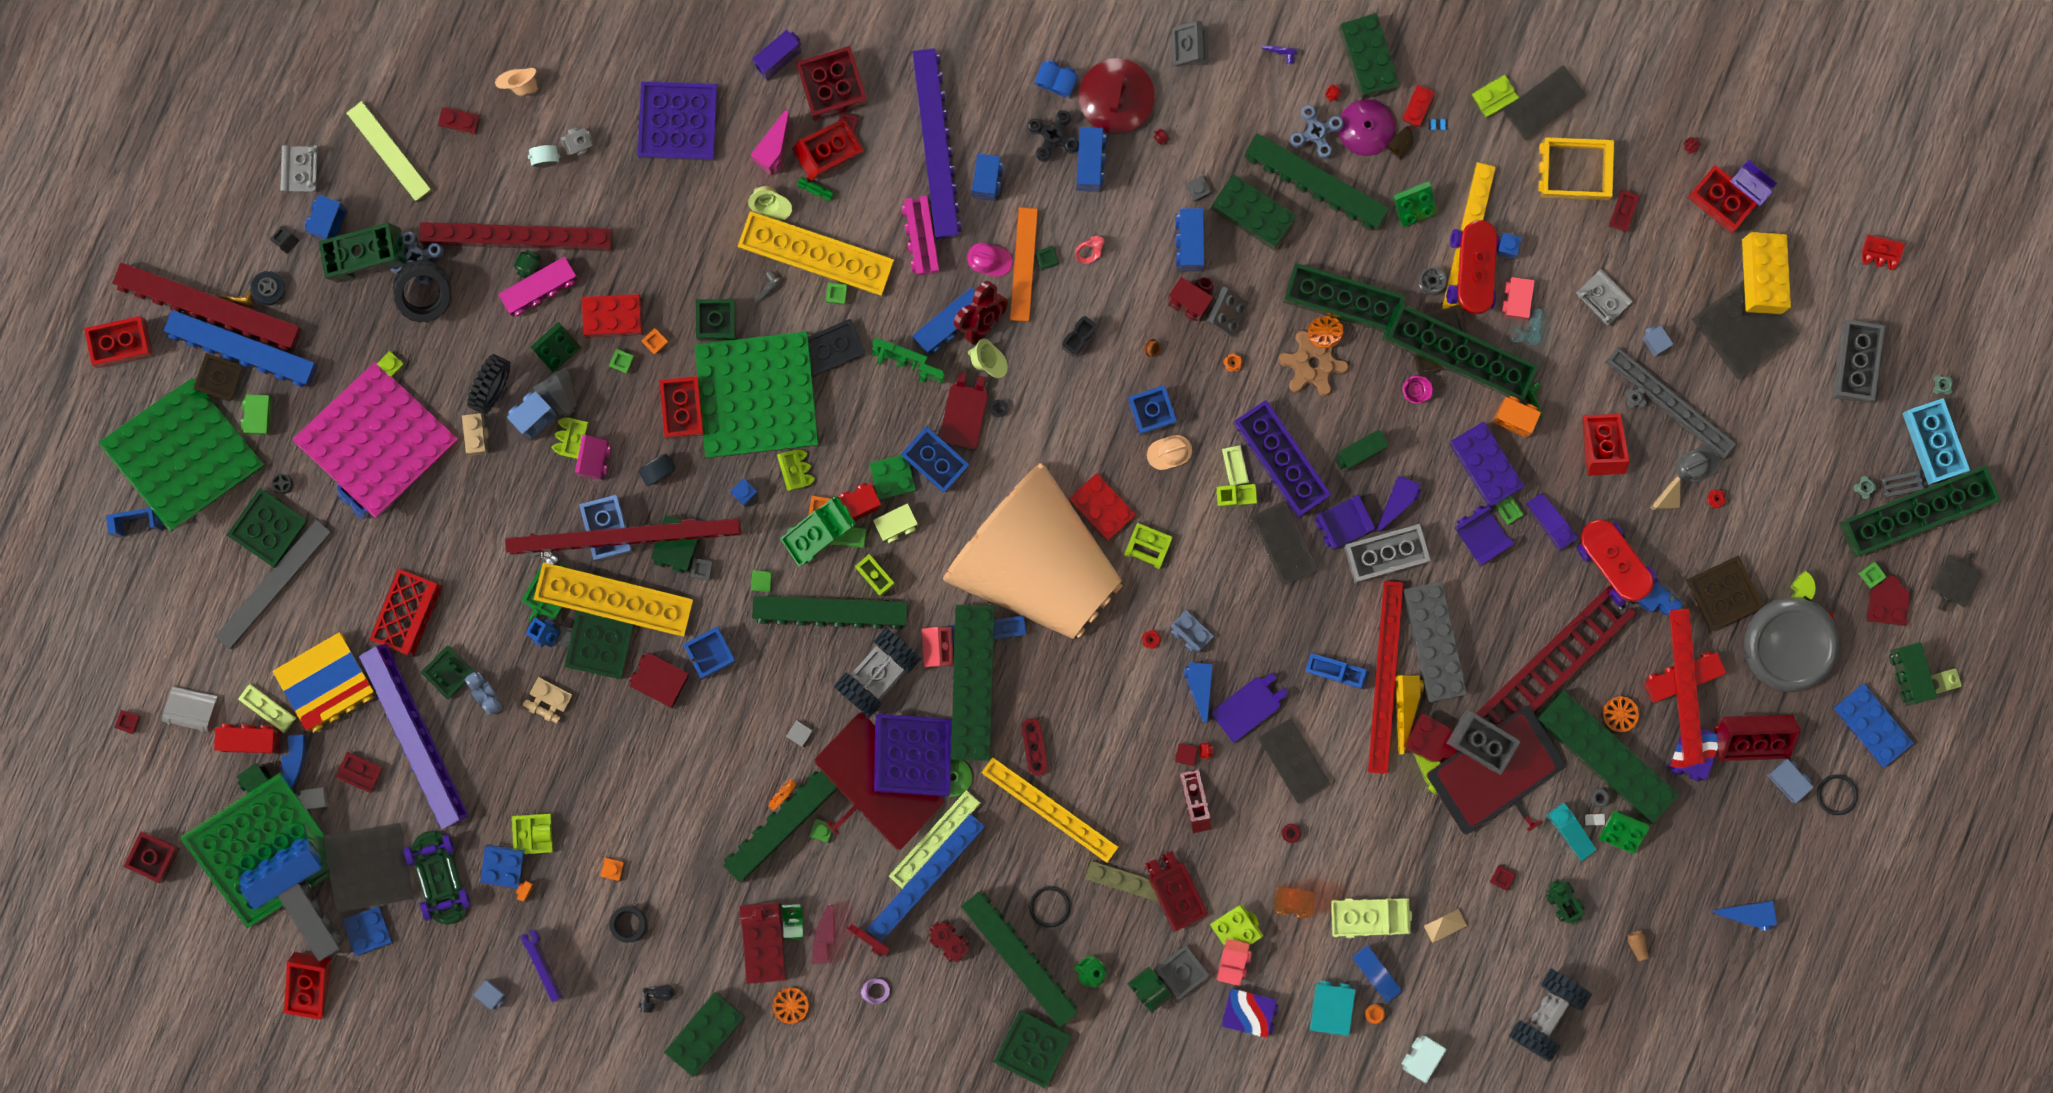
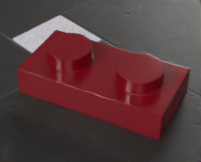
M442 107L438 126L476 135L480 116Z
M1624 190L1620 191L1608 225L1609 227L1627 232L1639 195Z

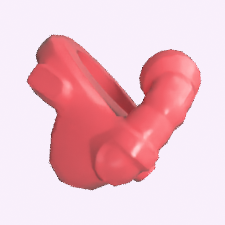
M1091 236V240L1080 244L1075 251L1076 259L1080 263L1088 264L1100 258L1105 242L1103 237ZM1086 246L1092 247L1094 252L1090 257L1083 258L1080 256L1082 248Z

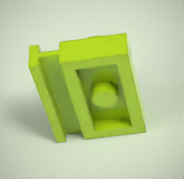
M1505 75L1472 94L1473 99L1485 115V118L1519 99Z

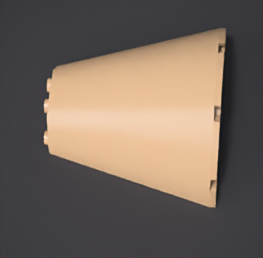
M1042 463L1034 467L1017 484L1010 495L999 504L978 529L977 534L962 549L943 577L946 583L1015 614L1024 616V618L1071 639H1074L1075 636L1079 638L1084 633L1086 623L1088 621L1092 623L1099 614L1097 610L1100 607L1104 609L1111 601L1109 596L1113 592L1117 594L1123 586L1121 584L1122 579L1046 466Z

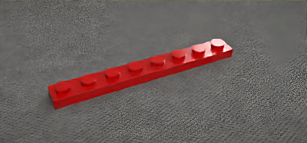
M1689 609L1670 610L1669 620L1683 765L1704 763L1690 612Z

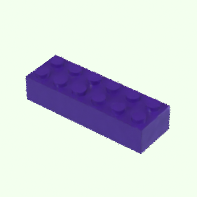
M1267 400L1234 421L1233 425L1297 518L1331 496Z

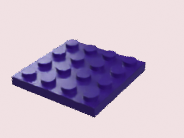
M641 81L638 158L714 160L717 84Z
M877 714L875 719L874 792L950 796L951 719Z

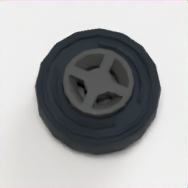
M264 271L258 273L252 279L250 292L258 303L273 305L282 299L285 293V284L278 274L272 271Z

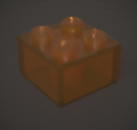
M1275 886L1271 909H1275L1276 914L1288 916V912L1295 913L1294 917L1307 919V916H1312L1316 893Z

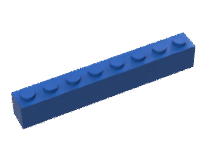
M173 310L164 328V332L169 334L168 338L177 342H179V339L185 340V344L193 348H197V345L204 347L203 351L212 355L215 352L222 354L221 358L232 361V359L239 360L240 365L250 368V365L257 367L256 371L266 375L268 372L274 373V377L285 381L286 378L293 380L292 384L301 388L304 385L310 387L318 366L311 361Z
M970 814L866 930L881 943L985 827Z

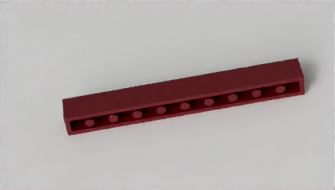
M420 222L419 241L422 245L439 243L442 246L612 251L613 231L605 228Z
M121 262L112 284L117 286L116 290L127 294L128 291L135 293V297L145 300L147 297L153 299L152 303L163 307L164 304L171 306L170 309L179 313L182 310L189 312L188 316L195 319L203 317L206 319L205 322L215 326L217 323L222 324L224 329L234 332L235 329L242 332L241 335L251 339L253 336L258 337L260 342L270 345L271 342L278 344L277 348L287 352L288 349L295 350L302 331L299 326Z

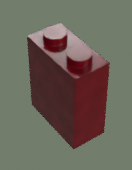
M650 653L643 654L638 663L640 665L638 671H634L629 679V682H631L630 687L673 708L690 674Z

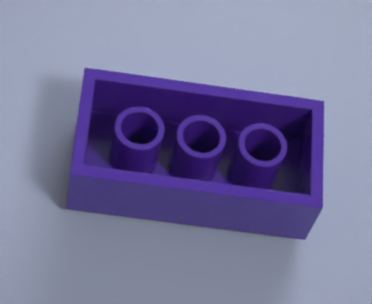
M1484 421L1450 441V447L1484 502L1490 508L1524 487Z

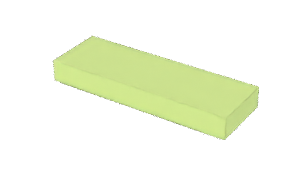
M251 684L247 686L238 699L283 733H286L296 720L294 715Z

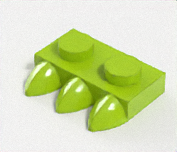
M562 418L558 420V423L566 430L556 432L555 436L563 443L554 444L552 449L561 456L578 459L582 434L586 435L589 423L572 418Z
M797 449L777 455L787 491L805 488L815 480V477L804 474L809 471L811 465L806 462H800L807 456V452Z

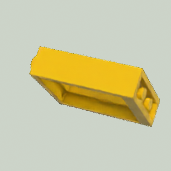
M1545 137L1543 143H1540L1539 154H1542V162H1539V173H1542V180H1539L1538 192H1541V197L1610 200L1612 198L1614 140ZM1550 147L1603 149L1602 192L1548 190Z

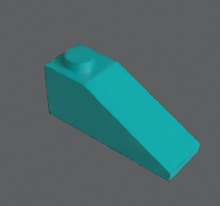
M1561 803L1546 814L1580 861H1583L1597 850L1565 803Z

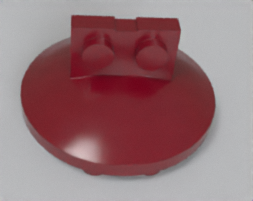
M1108 59L1096 64L1086 73L1079 89V105L1084 117L1093 127L1103 128V132L1109 134H1125L1139 128L1150 116L1154 105L1155 93L1150 77L1139 65L1125 59Z

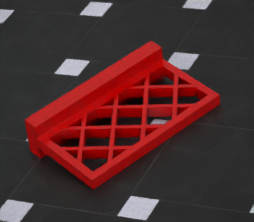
M398 569L369 640L381 645L387 644L391 649L414 657L443 586ZM403 574L408 576L410 584L401 588L399 581ZM421 582L426 583L425 591L418 594L415 585ZM412 587L415 596L406 600L403 591ZM400 593L403 602L394 605L392 598L395 594ZM417 599L419 606L417 610L411 612L408 603ZM405 605L408 614L399 618L396 608ZM393 611L396 619L387 623L385 615L387 612ZM409 617L411 625L404 630L400 621ZM397 623L401 632L391 635L388 626ZM385 628L388 637L383 640L377 639L379 630ZM400 635L404 639L401 648L395 646L393 640Z

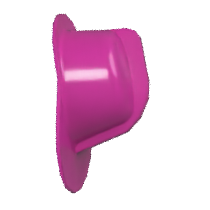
M978 243L971 247L967 254L969 266L979 273L1000 277L1008 273L1012 267L1011 254L1006 249L996 245Z

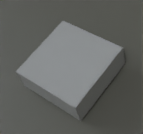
M796 720L786 737L803 747L813 731Z

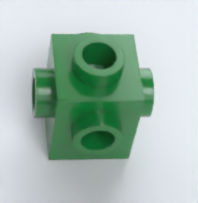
M1086 956L1074 967L1079 975V981L1084 986L1098 987L1104 982V978L1108 976L1105 971V965L1093 956Z

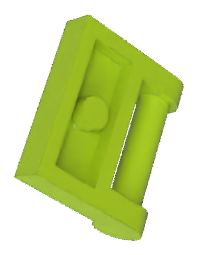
M1137 523L1124 555L1128 557L1133 556L1160 569L1173 537ZM1136 543L1160 554L1158 558L1133 549L1134 544Z

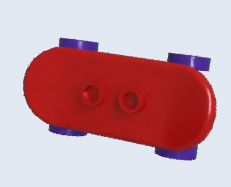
M1476 220L1469 223L1463 232L1460 229H1454L1451 233V247L1460 248L1458 286L1450 285L1448 287L1446 300L1448 304H1456L1459 300L1460 305L1469 313L1482 314L1489 309H1493L1496 303L1494 284L1496 254L1500 245V237L1489 222Z
M1601 519L1594 520L1584 527L1581 534L1582 544L1576 547L1581 558L1586 563L1591 560L1595 563L1613 587L1609 593L1619 607L1625 604L1624 599L1627 601H1638L1647 597L1652 591L1653 585L1659 582L1654 571L1649 566L1645 567L1624 539L1625 535L1616 522L1610 523Z

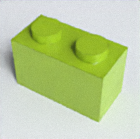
M870 554L855 566L857 571L880 597L895 585Z

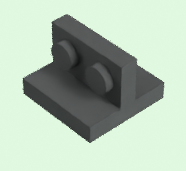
M1195 21L1172 28L1173 66L1185 64L1207 65V27L1203 26L1201 21Z

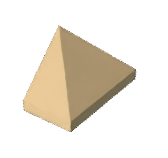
M1679 477L1674 478L1650 507L1652 510L1680 508Z
M1456 909L1424 925V928L1431 942L1434 943L1467 925L1459 909Z

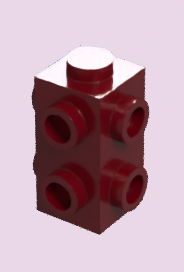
M943 921L940 924L936 922L929 929L931 931L929 934L931 939L929 941L937 949L940 946L945 951L943 955L950 962L953 960L957 962L970 949L968 947L970 943L962 935L958 937L954 933L956 929L949 922L946 924Z

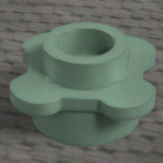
M1937 375L1934 377L1935 387L1933 392L1935 394L1945 393V395H1949L1952 393L1953 379L1950 376L1941 377Z
M1863 476L1860 478V482L1854 485L1853 489L1855 492H1859L1863 499H1868L1870 493L1875 491L1877 486L1871 480H1868L1867 476Z

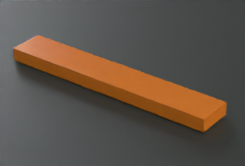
M1019 207L1010 321L1029 322L1038 209Z

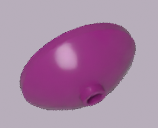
M1369 99L1358 100L1345 108L1340 116L1344 126L1338 132L1344 146L1357 155H1376L1385 150L1388 143L1394 137V118L1388 108L1380 102ZM1369 122L1371 124V127L1366 128L1364 126V123Z

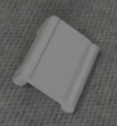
M314 145V147L282 146L280 191L316 192L317 145Z
M1602 269L1576 292L1578 297L1607 326L1633 302Z
M172 686L162 720L168 725L176 724L197 729L203 733L208 732V725L215 704L218 701V696Z

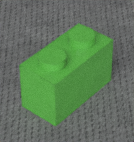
M246 394V399L242 401V410L245 411L244 418L241 419V429L245 434L270 436L272 397L269 395Z

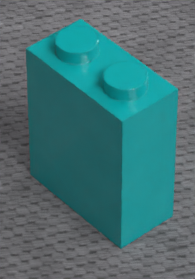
M1320 980V984H1315L1309 1030L1349 1036L1355 989H1351L1349 984L1340 983L1339 987L1331 986L1332 982Z

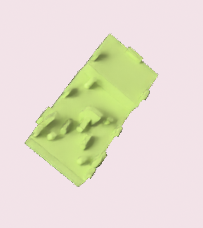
M1345 899V901H1331L1332 936L1334 937L1346 936V938H1354L1356 935L1411 934L1410 921H1412V911L1409 908V899Z

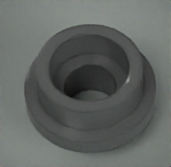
M1598 788L1591 793L1590 800L1595 807L1601 808L1609 803L1610 795L1605 789ZM1598 794H1601L1603 796V800L1601 802L1597 801L1596 799Z

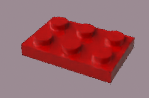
M1097 473L1069 498V501L1107 541L1136 516Z

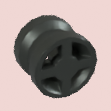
M277 474L272 480V487L281 494H287L292 491L294 482L291 477L285 474Z

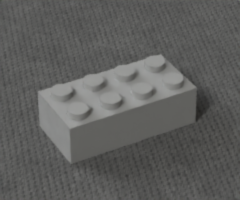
M1420 524L1344 546L1354 583L1405 570L1431 561Z

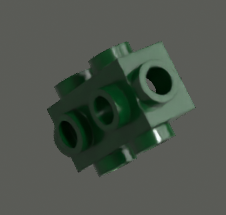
M1557 879L1548 884L1550 888L1546 890L1548 894L1545 896L1550 905L1555 904L1558 909L1555 913L1560 922L1565 921L1566 924L1571 923L1574 925L1581 921L1585 907L1580 899L1576 900L1573 893L1575 890L1570 882L1566 883L1565 880L1560 882ZM1567 907L1572 908L1573 911L1571 914H1567Z

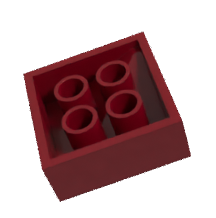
M850 46L796 62L813 121L868 104Z

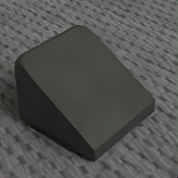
M283 225L270 238L286 254L299 242V239Z

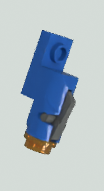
M1666 583L1662 585L1654 584L1652 591L1647 597L1635 601L1649 613L1658 607V611L1669 616L1670 610L1686 609V605L1682 603V600Z

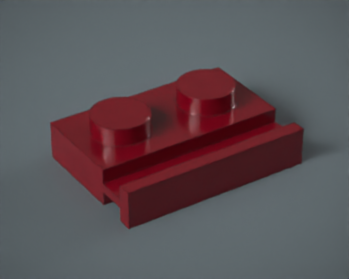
M347 752L335 778L372 794V790L383 768Z

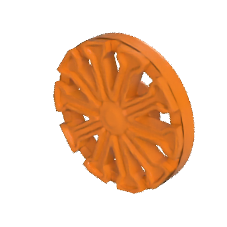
M1330 316L1316 318L1308 327L1310 342L1321 348L1337 345L1344 335L1342 324L1336 318H1330Z
M1618 696L1610 699L1604 705L1602 718L1610 730L1622 733L1631 730L1636 725L1639 711L1631 699ZM1614 700L1617 701L1618 707L1613 703ZM1621 700H1625V704L1623 705V707ZM1631 704L1632 708L1626 710L1628 705ZM1611 706L1614 710H1608L1607 707ZM1635 711V715H1631L1628 713ZM1606 714H1612V716L1607 718ZM1627 718L1634 719V722L1631 723ZM1611 720H1615L1613 725L1609 724ZM1618 722H1620V729L1616 728ZM1624 722L1628 725V728L1624 727Z
M792 779L787 781L779 789V793L773 796L768 807L771 810L776 809L789 796L796 782Z
M789 987L782 989L774 997L773 1012L777 1019L783 1023H798L808 1013V998L804 992L797 988ZM790 990L794 991L792 998L790 997ZM783 992L786 993L787 999L782 996ZM797 994H801V997L796 1000ZM779 998L784 1003H777L776 1001ZM802 1000H805V1005H801L798 1003ZM776 1007H783V1009L776 1011ZM798 1008L805 1009V1012H800ZM786 1011L784 1018H781L780 1014ZM794 1012H796L800 1016L799 1019L795 1018ZM789 1014H791V1021L787 1020Z

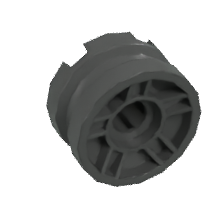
M1429 267L1422 272L1418 282L1422 292L1427 295H1437L1443 290L1447 280L1444 271L1440 268ZM1436 278L1435 284L1429 282V279Z

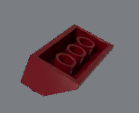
M1793 715L1722 717L1717 729L1719 761L1790 759L1801 729Z

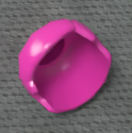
M1414 375L1404 382L1402 391L1404 397L1410 403L1422 404L1431 398L1433 386L1426 377Z

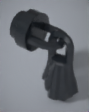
M668 984L661 987L644 988L642 994L645 997L644 1003H639L641 1012L652 1013L655 1004L649 1003V998H656L666 1002L671 1000L675 995L673 988ZM649 991H654V995H649Z

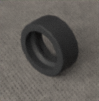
M624 906L612 914L609 922L610 931L618 941L625 943L635 942L645 934L647 919L640 909L633 906ZM624 913H632L639 919V929L631 936L621 934L617 928L618 918Z

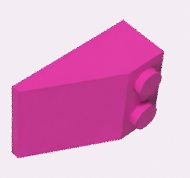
M787 110L782 113L751 153L753 162L770 175L774 172L777 173L783 166L782 161L791 122Z

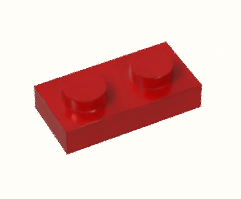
M1417 85L1402 121L1419 128L1435 92Z

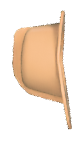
M528 68L507 71L496 79L495 84L498 88L511 89L518 96L536 92L538 90L534 77L536 69Z
M1174 435L1166 437L1150 445L1147 451V460L1155 469L1165 470L1186 463L1191 458L1192 446L1189 440L1183 436Z

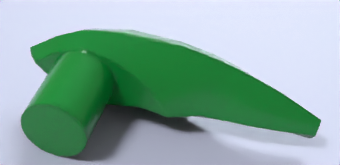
M1535 382L1529 387L1526 396L1529 403L1537 407V411L1541 412L1538 398L1535 395V392L1541 388V385Z

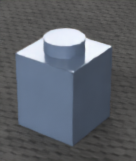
M1661 325L1657 328L1652 326L1644 331L1646 335L1642 339L1654 357L1673 345Z
M485 980L474 993V996L490 1010H494L495 1007L499 1009L505 1002L503 998L506 994L490 980Z

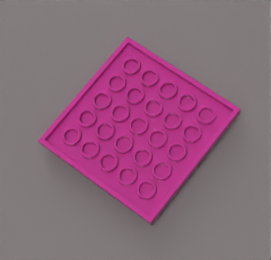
M376 362L293 438L295 444L375 519L458 441L444 425L396 380L382 370Z

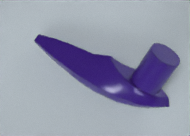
M1272 45L1262 46L1264 50L1275 52L1279 55H1286V63L1294 64V54L1298 53L1295 49Z

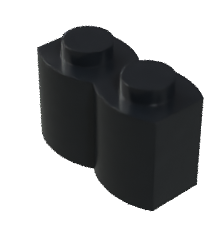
M1087 316L1079 319L1074 331L1065 337L1062 349L1072 357L1078 355L1083 349L1084 342L1094 335L1096 323Z

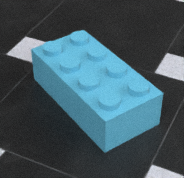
M1944 398L1902 413L1928 485L1970 471Z

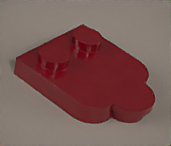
M1887 576L1882 580L1881 584H1877L1870 589L1866 622L1906 626L1909 592L1906 588L1901 587L1897 577Z
M1423 713L1420 714L1403 747L1431 763H1436L1442 758H1450L1457 752V749L1447 744L1452 734L1450 728Z
M851 924L850 927L847 926L846 929L872 946L871 951L881 957L883 954L887 956L890 952L889 948L854 924Z

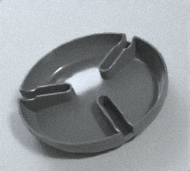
M1801 597L1780 598L1763 606L1749 622L1743 641V649L1746 651L1745 660L1754 676L1768 687L1784 692H1800L1820 684L1834 669L1839 658L1841 645L1839 630L1831 615L1816 602H1810Z

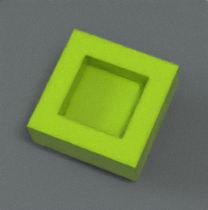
M390 351L377 363L390 377H393L404 366Z

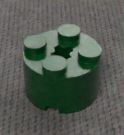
M1150 967L1141 971L1127 983L1133 992L1137 991L1136 996L1142 1004L1147 1002L1145 1006L1151 1014L1172 997L1170 991L1158 979V976Z

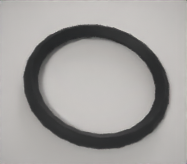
M1836 774L1822 780L1817 790V799L1822 809L1827 813L1844 815L1856 805L1858 798L1857 788L1848 777ZM1831 779H1843L1853 789V801L1843 811L1830 810L1821 799V790L1825 783Z
M1047 886L1039 889L1030 900L1029 909L1031 916L1035 922L1044 927H1056L1062 924L1070 912L1068 896L1057 887ZM1052 890L1063 896L1066 902V912L1062 919L1055 923H1045L1037 918L1033 905L1036 897L1041 892Z

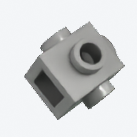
M578 126L568 130L567 135L560 137L567 155L574 153L581 155L588 152L587 148L592 146V137L589 131H586L585 128L579 129Z

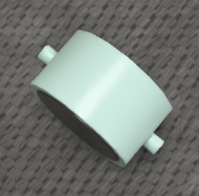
M545 145L529 150L528 159H530L531 167L545 168L559 164L560 155H558L557 146Z

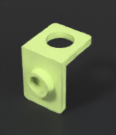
M1956 668L1931 675V678L1936 679L1939 683V688L1935 690L1936 694L1962 686Z

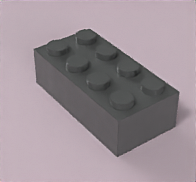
M1846 320L1842 323L1832 398L1868 404L1875 401L1885 325Z
M302 880L279 894L278 897L320 961L340 948L342 936L337 929L334 930L331 926L332 920L330 916L322 912L320 908L322 904L317 896H312L310 892L312 889L307 880Z

